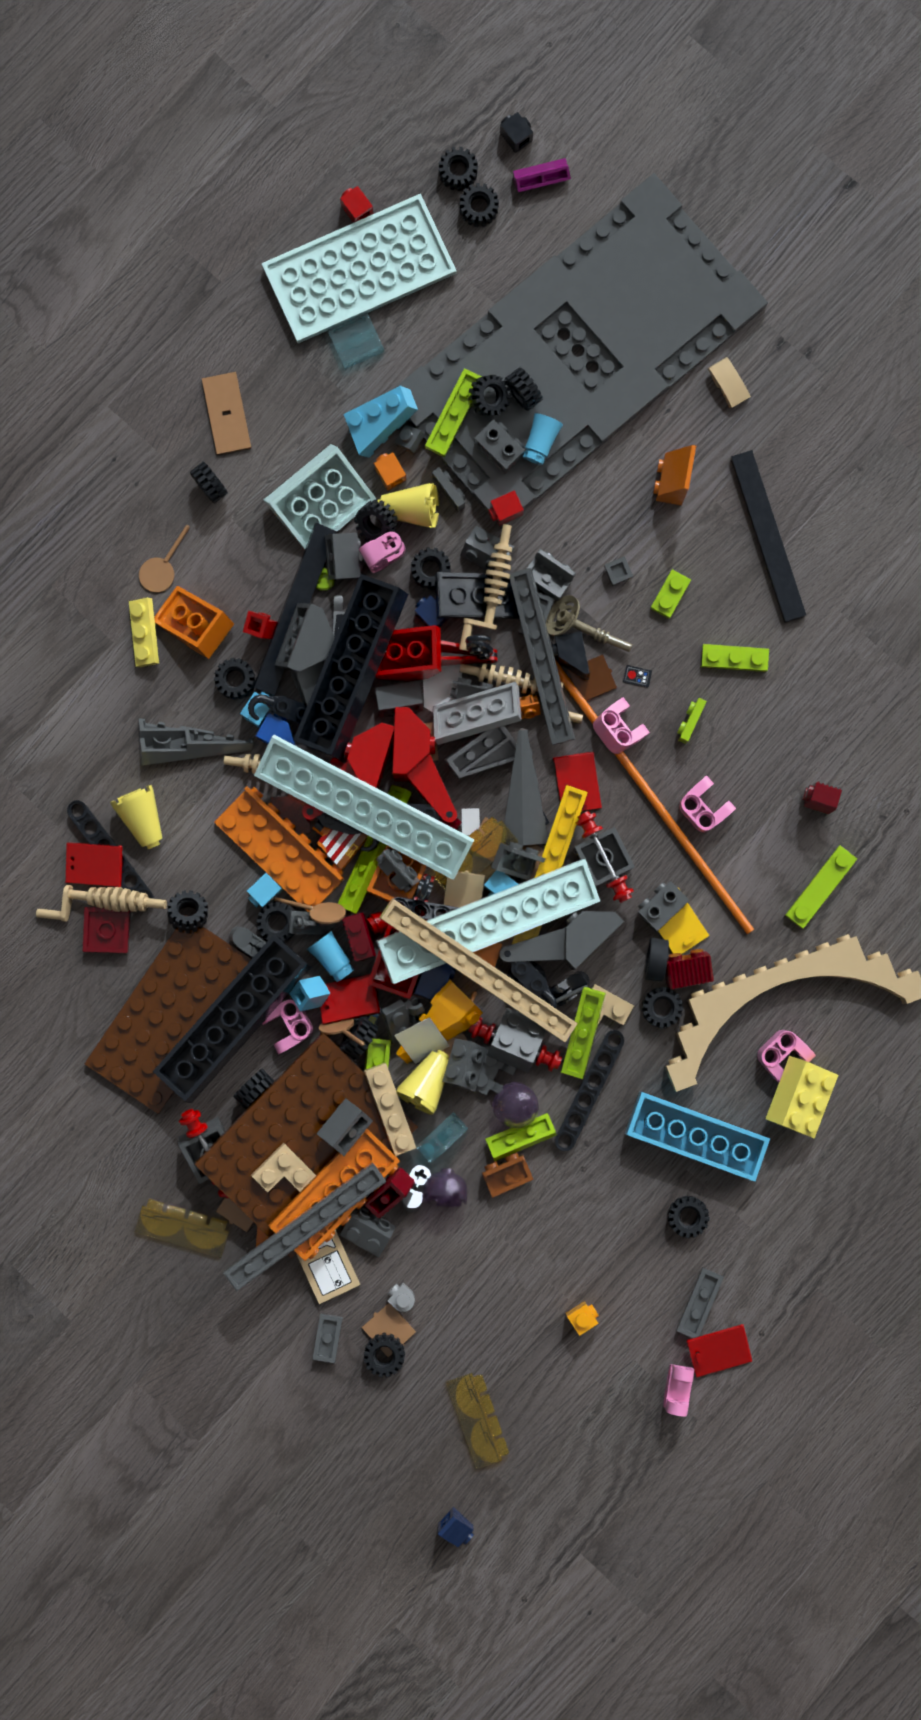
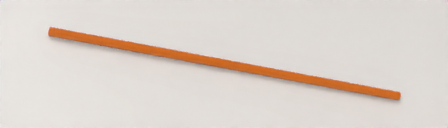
M555 659L560 681L593 725L598 716ZM624 752L615 754L746 934L753 931L752 925Z

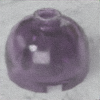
M512 1082L504 1085L500 1094H496L492 1105L494 1115L502 1124L510 1128L519 1129L528 1126L538 1115L539 1102L537 1096L531 1088L521 1082Z
M443 1168L440 1172L429 1176L425 1181L422 1200L430 1204V1200L437 1201L436 1206L459 1207L461 1202L466 1205L468 1196L466 1182L460 1175L455 1174L453 1169Z

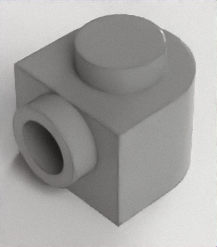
M402 1283L400 1286L395 1284L387 1293L390 1296L387 1301L398 1311H409L414 1305L415 1295L405 1283Z

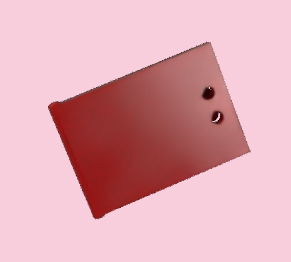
M594 752L553 757L560 802L565 787L568 785L588 792L581 811L602 808Z
M67 842L66 883L121 887V845L110 846Z
M371 974L325 984L331 994L320 1007L323 1025L380 1013L376 987L368 985Z
M743 1324L687 1340L696 1377L752 1362Z

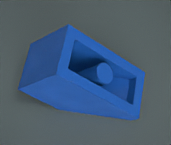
M268 713L256 735L257 739L269 744L272 736L276 735L295 745L290 726L285 722L287 719Z

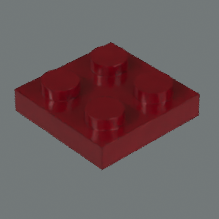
M84 907L83 952L129 953L130 910L128 912H115L105 908Z

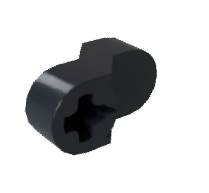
M577 971L553 986L550 991L555 999L584 985L589 986L590 979L585 972ZM582 992L557 1003V1007L563 1006Z

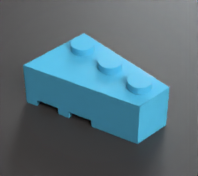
M399 386L344 414L359 455L370 458L374 454L373 451L382 443H385L389 439L388 437L418 410L410 389Z

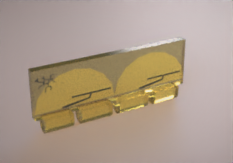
M492 816L480 826L485 833L484 835L478 829L469 835V837L474 839V842L459 869L460 872L468 870L469 873L479 874L494 861L500 843L509 845L510 841L518 842L502 820L498 823ZM435 871L437 873L434 875L435 879L446 891L447 876Z
M150 1198L147 1207L142 1206L135 1229L136 1233L219 1258L222 1257L229 1231L225 1230L226 1221L212 1217L210 1224L206 1225L208 1216L190 1211L188 1219L184 1218L186 1209L169 1204L167 1211L163 1212L165 1203Z
M469 1373L447 1381L446 1383L476 1469L502 1461L501 1456L508 1454L509 1450L504 1437L495 1440V1436L502 1434V1430L496 1415L487 1417L488 1414L495 1412L489 1394L482 1396L479 1394L487 1390L483 1375L473 1376V1373Z

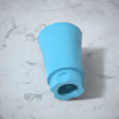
M535 413L523 458L531 463L543 465L563 424L549 416Z
M332 931L307 948L329 975H333L336 982H339L354 971V968L349 963L350 960L341 949Z

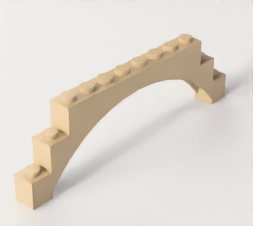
M849 934L837 938L838 943L829 946V943L826 942L816 946L817 951L808 953V950L797 953L794 960L788 961L787 958L776 961L773 968L767 969L766 966L753 970L754 975L749 977L742 974L732 978L733 983L725 985L724 981L711 986L713 990L704 993L703 989L691 994L692 998L688 999L687 1002L696 1025L693 1026L692 1023L679 1027L681 1031L676 1033L685 1058L682 1059L681 1056L668 1060L669 1065L665 1066L673 1090L677 1092L697 1084L695 1077L701 1060L719 1029L745 1003L777 985L809 977L849 978L884 989L900 998L902 1004H908L921 999L920 974L918 971L911 972V969L899 972V977H896L888 954L881 955L880 951L868 955V960L866 961L857 936L850 938Z

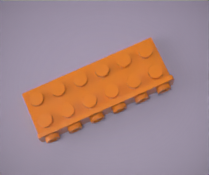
M246 786L244 788L245 791L214 823L298 903L313 907L322 903L344 881V878L341 876L344 872L335 863L330 866L325 861L327 856L319 848L315 851L309 845L311 840L303 833L298 835L293 830L296 826L288 818L282 820L277 815L279 810L271 802L268 805L261 800L263 795L255 787L250 789Z
M366 1129L345 1156L338 1152L268 1226L275 1233L372 1162L385 1178L387 1174L390 1176L398 1169L399 1166L397 1164L400 1160ZM363 1198L295 1248L294 1251L304 1261L315 1257L320 1250L318 1247L324 1241L326 1243L330 1241L336 1233L334 1230L340 1224L342 1226L345 1225L351 1218L350 1213L355 1208H361L366 1203L367 1198Z

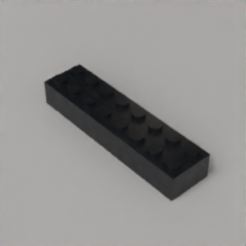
M360 574L294 741L342 760L409 595L400 587Z
M273 935L152 1072L185 1102L193 1103L312 967L281 939Z

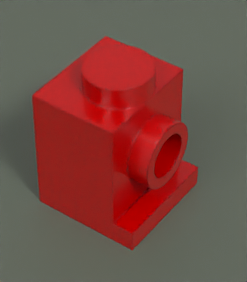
M248 611L243 632L259 638L271 639L277 621L270 619L271 615Z

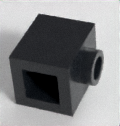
M517 112L514 115L506 116L501 121L500 134L515 153L533 141L531 124L526 117H521Z

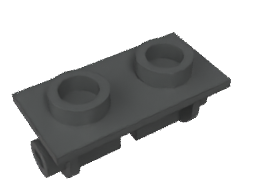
M458 677V681H453L457 686L456 688L452 687L450 696H453L454 699H459L492 689L493 684L480 682V685L477 686L472 685L469 679Z
M388 848L376 859L377 865L387 876L393 871L396 873L391 880L400 891L407 893L413 885L420 882L415 870L404 864L401 855L396 850Z
M290 911L289 933L326 935V931H330L335 926V923L321 924L313 921L310 918V912Z

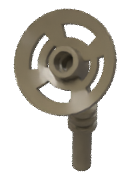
M572 595L564 596L551 607L546 620L549 634L559 636L573 627L594 637L593 640L595 641L598 639V642L603 641V644L608 643L627 652L631 651L633 644L610 635V632L605 633V630L601 631V628L595 629L577 620L580 604L576 597ZM567 603H574V607L571 606V605H566V604H567ZM556 614H557V621H556V622H553V621H554V618H555V616H556Z

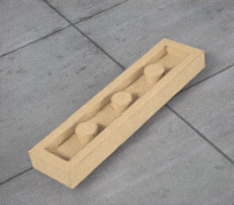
M382 1063L364 1070L393 1154L397 1156L415 1149L416 1145L387 1064Z

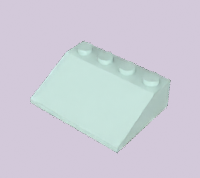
M332 444L264 499L265 503L304 550L315 523L338 531L352 520L358 510L367 502L376 500L375 496L339 448Z

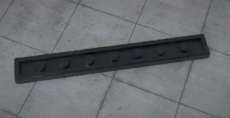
M750 450L731 456L730 459L784 623L805 617L806 612L753 451Z
M319 523L314 524L253 688L275 696L284 669L275 666L295 608L297 603H310L326 561L325 535L336 534L337 531Z

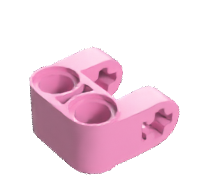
M388 532L364 544L359 548V551L371 572L376 573L404 556L406 548L397 533Z
M624 697L607 708L593 723V728L606 747L615 754L627 750L650 733L644 724L631 732L619 715L630 707Z
M705 776L679 803L681 813L699 832H708L736 809L728 801L713 814L699 798L714 784L708 776ZM685 800H693L696 804L695 809H686ZM701 816H707L710 819L709 827H703L700 824L699 819Z
M293 999L281 1002L262 1023L264 1025L282 1016L291 1033L290 1036L274 1044L278 1055L300 1044L313 1033L312 1023L305 1011L300 1012L296 1006L295 1015L290 1016L287 1014L286 1007L289 1003L296 1006ZM299 1023H303L307 1027V1032L304 1036L297 1033L296 1028Z
M787 1030L776 1032L757 1053L759 1062L778 1083L784 1071L779 1063L792 1051L807 1062H810L816 1055L798 1036ZM787 1034L790 1037V1042L787 1046H782L781 1038ZM772 1050L774 1058L772 1061L766 1062L765 1053Z
M670 1364L663 1402L667 1413L676 1416H687L694 1368Z

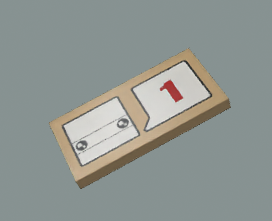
M336 1229L334 1230L336 1233L333 1238L327 1243L324 1241L318 1247L320 1249L319 1252L312 1259L308 1258L304 1261L297 1254L319 1304L360 1285Z

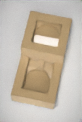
M728 357L708 368L717 388L721 389L730 408L751 397Z

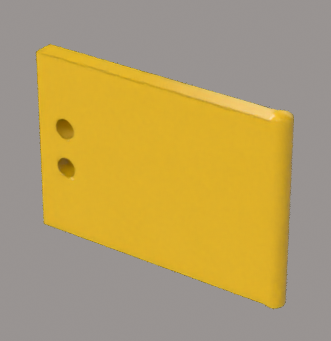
M688 903L658 931L664 940L669 941V948L672 953L681 954L709 936Z

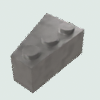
M505 726L481 732L445 758L444 761L456 778H461L514 761L517 743Z

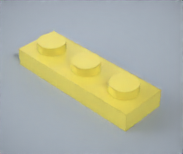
M147 597L129 601L136 667L159 664L152 598Z

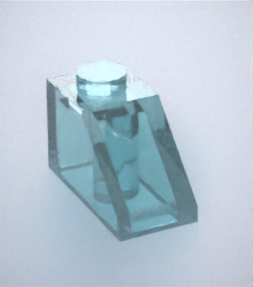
M453 1112L429 1133L416 1148L432 1163L468 1130V1127Z

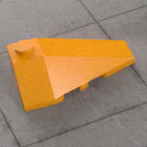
M450 980L431 1000L430 1003L433 1006L427 1015L422 1014L419 1020L423 1021L430 1017L445 1040L448 1041L475 1024L483 1012ZM401 1045L396 1054L408 1064L413 1060Z

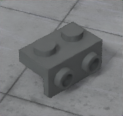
M475 526L466 540L460 556L485 570H494L495 568L489 567L488 563L489 561L496 562V559L491 558V554L498 553V550L493 548L495 544L500 543V538ZM508 543L509 547H512L513 551L515 546Z
M541 549L538 550L535 558L527 567L532 569L536 588L554 598L557 602L576 575L568 565L560 563L550 553L544 552Z
M510 841L509 845L500 843L491 868L530 880L536 861L544 863L546 858L539 856L540 851L527 847L525 851L522 850V845Z
M361 1207L354 1209L340 1236L379 1258L396 1227L388 1220L377 1218L368 1209Z

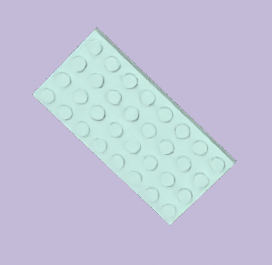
M421 194L262 263L265 274L297 343L308 340L456 274L455 266Z

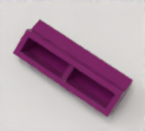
M566 158L513 171V180L518 192L571 179Z

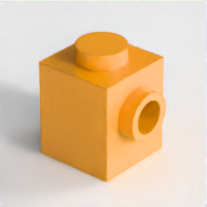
M585 1301L566 1313L579 1336L599 1324L596 1320L599 1316L592 1304L587 1306Z

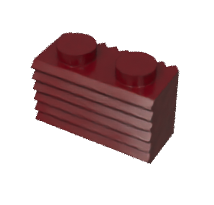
M819 781L814 785H809L808 788H805L802 800L805 801L804 807L830 814L837 809L842 790L841 788L837 789V787L833 788V786L829 787L828 784H820Z
M364 913L343 918L344 930L347 931L348 943L351 944L352 956L355 957L353 960L360 962L376 957Z
M694 949L688 955L682 956L681 953L668 955L665 979L666 985L670 989L714 981L711 956L707 951Z
M399 1167L392 1175L385 1179L386 1182L376 1192H372L367 1197L364 1205L377 1218L384 1216L398 1202L403 1200L415 1184V1180L403 1168Z

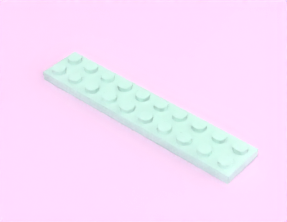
M276 735L272 736L254 776L453 880L474 842L473 838Z
M582 859L427 920V922L471 952H475L600 902L586 859ZM400 931L376 941L393 984L446 963Z

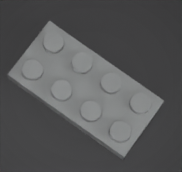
M512 682L433 706L434 737L436 743L440 745L521 721L519 686L517 683Z

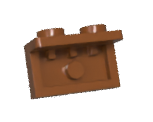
M516 1152L505 1157L506 1162L499 1165L497 1162H493L484 1166L485 1171L482 1172V1175L492 1198L534 1180L523 1154L518 1156Z

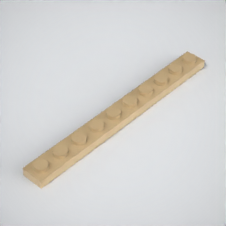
M391 899L379 917L563 1042L567 1041L578 1024L396 900Z

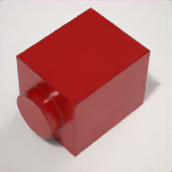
M358 186L353 189H347L341 195V207L353 223L374 214L372 204Z
M515 490L491 500L488 512L493 522L497 520L498 525L501 526L523 516L524 509Z

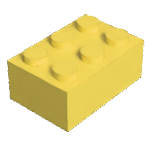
M789 1056L766 1120L815 1138L838 1075L810 1062Z

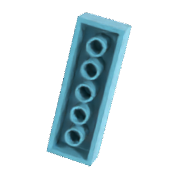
M640 1091L625 1134L752 1181H756L770 1138Z

